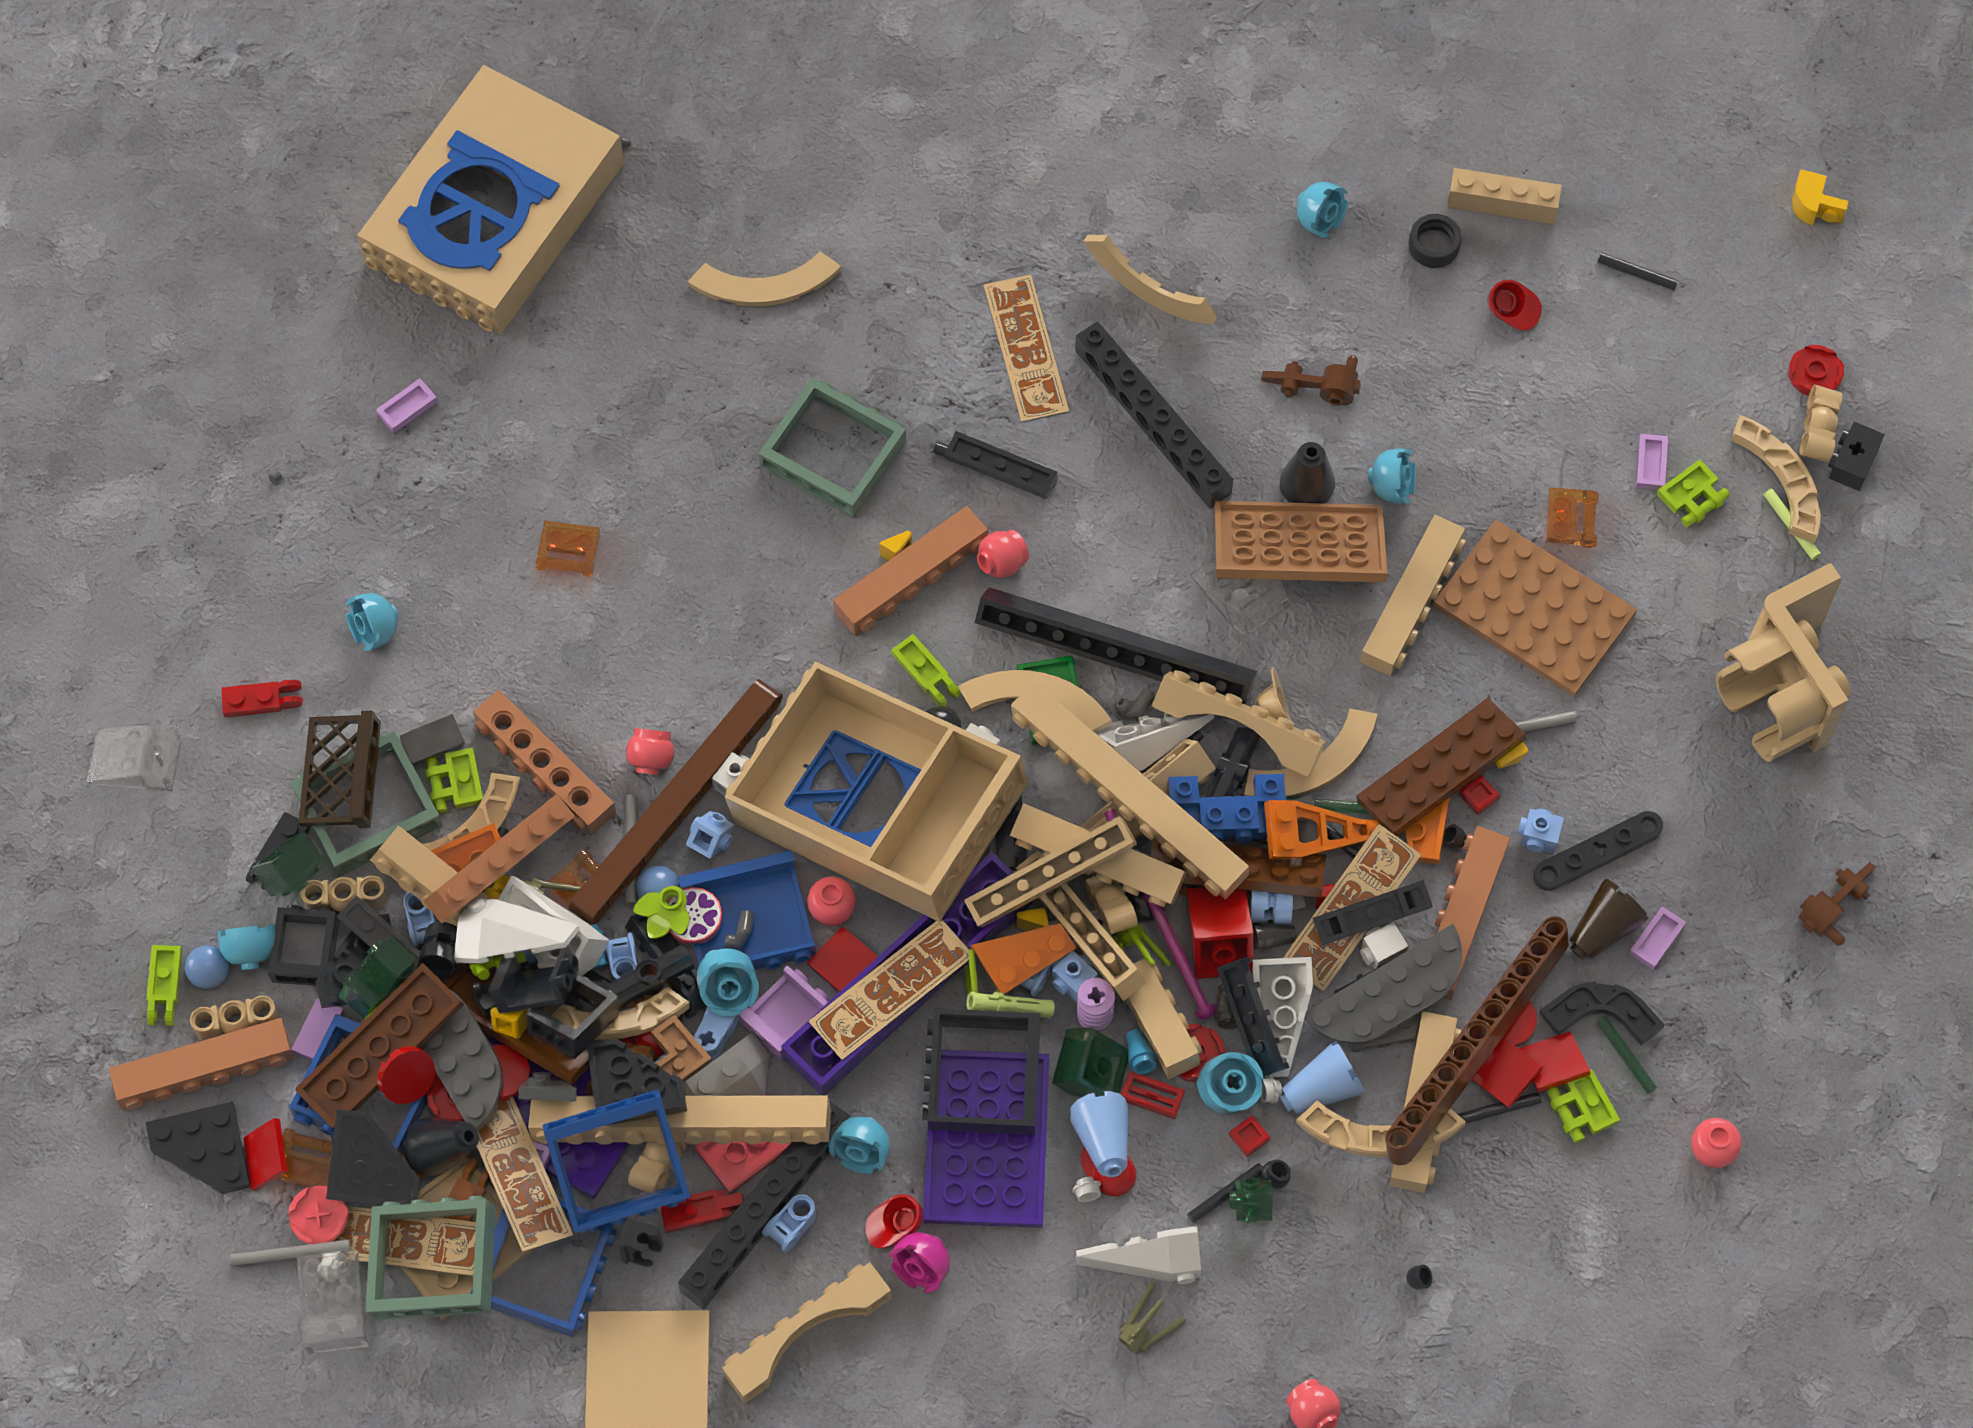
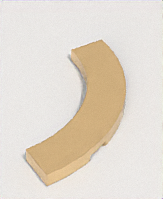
M1087 235L1083 240L1101 266L1121 285L1140 299L1181 319L1212 325L1216 321V314L1206 298L1191 296L1178 291L1175 294L1161 288L1162 284L1145 273L1138 274L1127 264L1129 260L1116 247L1109 235Z
M819 251L807 263L790 272L766 278H744L721 272L704 263L689 279L688 286L700 294L717 301L732 302L738 306H772L797 300L799 296L812 290L820 289L841 271V265Z
M1739 415L1730 441L1745 447L1760 457L1781 481L1790 505L1791 517L1788 534L1815 543L1820 528L1821 512L1817 500V489L1809 471L1786 442L1783 444L1765 426Z
M1027 670L1000 671L971 679L957 686L969 708L974 712L982 707L1007 701V699H1017L1036 681L1094 733L1113 724L1106 711L1084 690L1071 682L1042 672Z
M1349 709L1342 730L1332 744L1321 753L1315 769L1309 777L1289 768L1273 771L1249 769L1244 796H1254L1253 779L1255 774H1284L1286 798L1304 796L1329 785L1342 776L1365 749L1373 733L1378 714Z
M491 773L486 793L473 815L459 828L445 837L422 845L429 850H433L492 823L495 824L498 830L512 807L520 777Z
M666 987L652 998L636 1004L635 1008L619 1011V1016L595 1040L620 1039L652 1031L673 1015L679 1017L689 1009V1002L669 987ZM563 1004L551 1016L576 1029L591 1013L577 1011L575 1007Z
M1318 1100L1296 1120V1124L1308 1134L1333 1148L1367 1157H1388L1385 1135L1392 1125L1364 1126L1350 1122L1349 1119L1326 1108ZM1450 1108L1419 1152L1432 1148L1452 1137L1465 1126L1466 1122Z

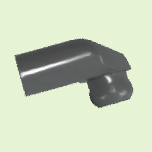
M1143 688L1135 701H1128V699L1124 700L1123 698L1117 700L1115 703L1117 714L1123 718L1143 715L1154 699L1155 693L1148 688Z
M744 910L740 913L736 935L727 934L725 937L724 947L726 949L742 950L752 931L753 912Z

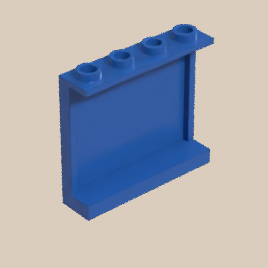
M791 850L678 877L682 890L691 887L703 888L717 898L722 910V924L716 935L705 943L694 944L699 965L709 951L726 949L724 947L725 937L727 934L736 935L740 913L744 910L753 912L754 921L751 934L740 952L750 958L754 970L761 968L776 969L781 967L783 963L791 961L796 963L810 960L816 953Z

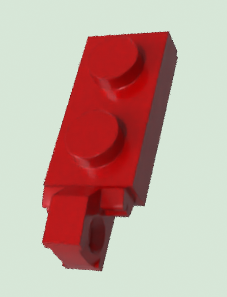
M718 1189L692 1194L690 1195L691 1198L678 1203L676 1207L662 1206L660 1209L665 1232L667 1234L730 1218V1212L736 1211L743 1203V1195L741 1192L727 1195L726 1190L718 1191Z

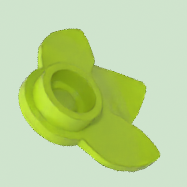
M668 886L660 893L650 892L645 894L633 909L634 913L648 917L647 933L650 939L661 938L668 934L671 929L675 933L682 935L690 922V915L685 909L687 896L677 886ZM672 897L678 898L675 905H669L668 900Z

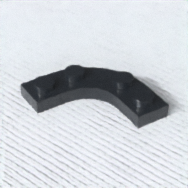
M1587 982L1576 985L1563 992L1539 1012V1015L1557 1035H1560L1579 1019L1589 1014L1603 1013L1618 1020L1641 1046L1665 1026L1638 995L1617 984L1613 986Z

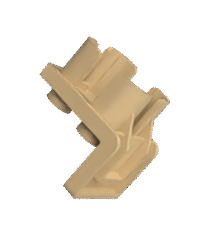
M1832 563L1769 594L1764 601L1763 609L1748 641L1725 652L1724 657L1729 663L1734 660L1738 662L1722 669L1716 676L1718 692L1731 712H1738L1768 695L1774 694L1769 697L1767 704L1774 714L1777 723L1755 734L1752 738L1753 747L1767 762H1771L1807 743L1813 753L1828 746L1848 702L1847 697L1851 695L1850 685L1844 673L1835 665L1827 668L1816 653V650L1819 649V641L1813 629L1824 623L1842 580Z

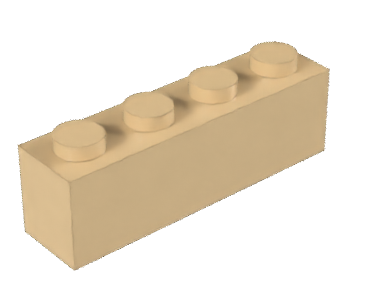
M1454 168L1447 207L1554 224L1562 185Z
M399 825L370 859L380 872L391 876L404 891L412 893L420 899L427 909L429 907L423 900L458 873ZM483 892L473 898L490 899ZM468 903L445 922L457 926L458 916L467 907Z
M1142 959L1134 963V965L1139 970L1146 984L1125 999L1169 1080L1199 1066V1053L1202 1052V1049L1195 1036L1190 1038L1186 1030L1189 1029L1183 1013L1177 1014L1173 1006L1176 1005L1171 991L1163 989L1160 983L1163 979L1157 966L1151 967L1146 959Z

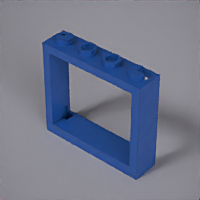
M335 1014L303 1080L338 1047L342 1037L347 1038L360 1023ZM296 1092L289 1106L292 1115L295 1117L294 1120L307 1127H310L311 1124L321 1127L323 1133L333 1137L334 1129L317 1112L308 1109L309 1104ZM427 1093L413 1102L394 1143H392L399 1153H403V1141L406 1140L408 1127L422 1116L428 1103Z
M659 1089L543 1124V1132L574 1233L580 1231L581 1233L586 1231L591 1233L596 1231L600 1225L609 1222L610 1225H617L627 1221L629 1216L639 1214V1216L650 1215L656 1212L658 1207L665 1205L676 1207L678 1203L691 1198ZM655 1110L677 1184L579 1214L557 1140Z
M558 1199L566 1219L570 1220L565 1201ZM577 1206L579 1214L590 1211ZM504 1208L495 1228L493 1273L511 1228ZM609 1222L598 1226L597 1230L601 1231L567 1322L492 1296L491 1309L572 1337L575 1329L581 1330L587 1313L582 1312L585 1301L591 1302L597 1287V1285L592 1284L595 1274H602L607 1261V1257L603 1256L606 1245L612 1247L617 1234V1230L613 1229L614 1225H610Z

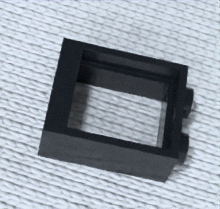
M288 905L286 908L278 907L275 922V939L268 967V975L272 983L316 986L315 981L331 960L336 950L340 923L336 911L327 907H317L315 910L304 909L298 905ZM286 922L326 925L320 966L280 963Z
M577 973L566 1001L574 995L596 1007V1009L576 1029L551 1016L563 1004L532 1008L527 1013L528 1034L573 1059H576L619 1016L618 996L611 990L604 989L591 982L587 977L580 976Z

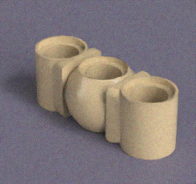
M1818 385L1812 387L1807 400L1808 409L1806 410L1807 416L1804 422L1805 433L1802 436L1800 455L1826 463L1830 461L1835 448V431L1838 425L1837 414L1840 411L1842 402L1841 392Z
M372 875L365 878L357 877V881L349 877H340L334 879L330 884L328 880L321 882L310 880L304 883L300 890L304 906L310 910H315L317 907H327L341 913L356 895L373 910L381 909L388 901V894L381 878ZM372 889L380 890L376 896H367V893ZM341 892H351V894L347 898H338V895ZM315 893L322 894L316 901L309 900L310 896Z
M1095 876L1085 879L1088 896L1097 909L1100 918L1103 919L1109 935L1138 926L1134 908L1131 902L1128 901L1122 887L1119 886L1118 881L1113 880L1110 885L1096 879Z
M258 996L253 1000L245 999L246 1003L240 1000H230L223 1003L219 1009L217 1005H213L210 1008H197L190 1016V1023L196 1036L201 1040H206L278 1019L279 1013L270 997ZM270 1009V1012L267 1016H257L260 1010ZM232 1015H241V1018L237 1022H228L229 1018ZM212 1020L209 1027L199 1028L202 1021Z
M648 1142L646 1144L644 1155L639 1157V1161L634 1164L630 1171L628 1179L630 1186L647 1193L665 1188L667 1179L670 1177L668 1171L673 1170L666 1145L657 1142ZM674 1142L679 1160L681 1151H685L689 1143Z

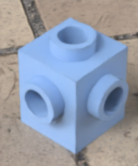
M1530 809L1528 818L1522 817L1517 833L1523 835L1520 845L1526 846L1528 850L1533 852L1545 851L1554 854L1564 817L1553 815L1546 809Z
M709 811L701 818L697 817L693 821L686 845L711 859L720 851L728 849L733 840V836L730 834L735 824L727 821L722 814Z
M1073 950L1067 956H1063L1055 961L1052 965L1053 986L1061 994L1067 993L1076 1003L1080 985L1088 979L1098 978V973L1093 969V964L1082 954L1079 956Z

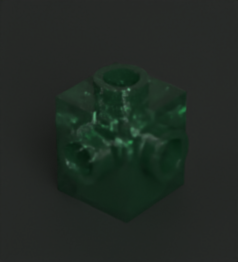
M1254 1177L1235 1180V1191H1229L1230 1209H1235L1236 1221L1255 1223L1259 1220H1272L1273 1191L1271 1180H1259Z

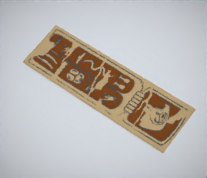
M1026 275L984 284L1021 421L1069 411L1032 276Z
M1378 824L1312 918L1397 889L1421 854ZM1311 918L1283 958L1312 957L1313 984L1322 991H1325L1367 930L1322 946L1314 921Z
M942 919L940 922L936 921L810 1019L809 1023L843 1060L969 960V949Z
M510 1097V1100L503 1102L498 1101L497 1105L499 1107L488 1124L478 1132L479 1141L477 1148L522 1252L572 1236V1230L514 1098Z
M348 1206V1225L344 1233L335 1241L350 1240L351 1251L340 1253L343 1255V1259L368 1262L372 1209ZM440 1217L390 1220L387 1227L385 1264L473 1276L476 1222Z

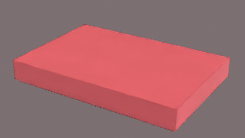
M701 1142L694 1149L731 1195L777 1161L790 1143L760 1142L758 1144H748L746 1142H730L729 1144H718L716 1142Z

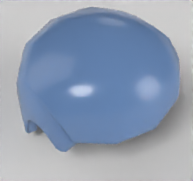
M652 866L644 869L636 880L638 900L650 892L660 893L668 886L680 888L676 874L667 866Z
M209 945L195 948L187 956L184 966L186 977L195 987L205 990L219 987L227 979L230 969L229 962L225 960L220 949Z

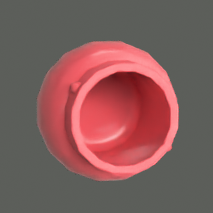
M1015 530L1007 532L996 531L987 535L981 541L977 562L984 573L990 574L995 578L1004 579L1017 573L1021 566L1026 564L1029 552L1024 539Z
M634 728L633 737L628 740L626 746V758L630 765L637 767L636 772L659 775V769H667L671 765L674 758V745L670 741L671 732Z
M834 876L824 877L815 882L810 888L807 898L808 909L814 919L828 926L840 925L848 920L855 910V892L851 885L842 878Z
M1710 1118L1702 1121L1695 1128L1691 1137V1149L1695 1157L1702 1165L1709 1168H1722L1730 1165L1738 1158L1742 1148L1741 1135L1738 1129L1730 1121L1723 1118Z
M1310 1379L1299 1384L1288 1395L1286 1405L1290 1408L1291 1420L1297 1428H1335L1338 1425V1417L1341 1412L1340 1400L1329 1387L1321 1385L1316 1379Z

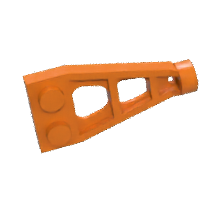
M1268 800L1264 803L1269 859L1297 860L1365 843L1379 824L1377 820L1358 819L1298 801ZM1297 818L1308 819L1316 823L1317 839L1315 841L1307 843L1299 841ZM1326 822L1341 824L1343 839L1328 840Z

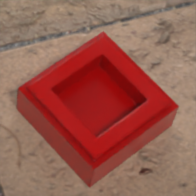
M1482 774L1459 792L1460 797L1477 815L1500 798V794Z
M1253 1115L1229 1132L1231 1139L1246 1157H1249L1271 1139Z

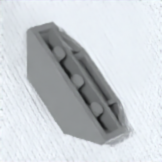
M752 1031L683 1082L685 1096H764L770 1055Z

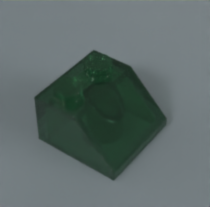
M1092 1027L1066 1029L1052 1084L1073 1096L1081 1098L1091 1093H1094L1095 1097L1105 1096L1104 1091L1120 1093L1128 1063V1049Z

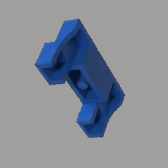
M1255 774L1253 779L1254 796L1199 797L1198 776L1169 777L1167 782L1168 797L1221 842L1223 840H1235L1236 842L1244 843L1252 839H1267L1264 803L1268 800H1286L1284 774Z

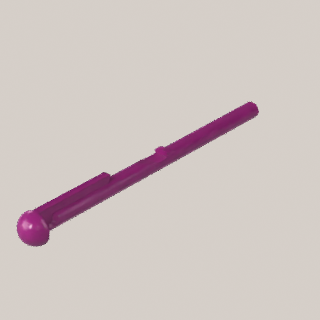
M1115 809L1104 813L1108 822L1118 817ZM1142 892L1191 996L1197 1003L1198 1011L1194 1015L1202 1020L1211 1018L1215 1013V1004L1209 1005L1162 907L1148 901L1150 895Z

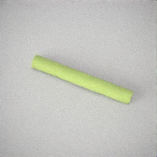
M1773 489L1768 490L1763 496L1789 529L1790 511ZM1794 536L1812 561L1820 557L1821 553L1814 543Z

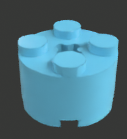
M735 949L711 950L705 955V958L698 967L696 979L703 1002L713 1013L726 1017L741 1014L742 1010L748 1006L750 1008L755 1003L759 993V983L754 966L746 954Z
M1229 1052L1210 1059L1202 1067L1196 1083L1201 1099L1210 1109L1220 1114H1232L1248 1109L1258 1101L1262 1093L1263 1073L1258 1063L1250 1056ZM1229 1078L1234 1080L1232 1088L1227 1086Z

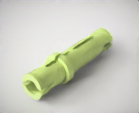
M970 992L967 997L968 1010L1041 1013L1040 1017L1051 1018L1055 1009L1053 1000L1004 996L1000 992H994L993 994Z

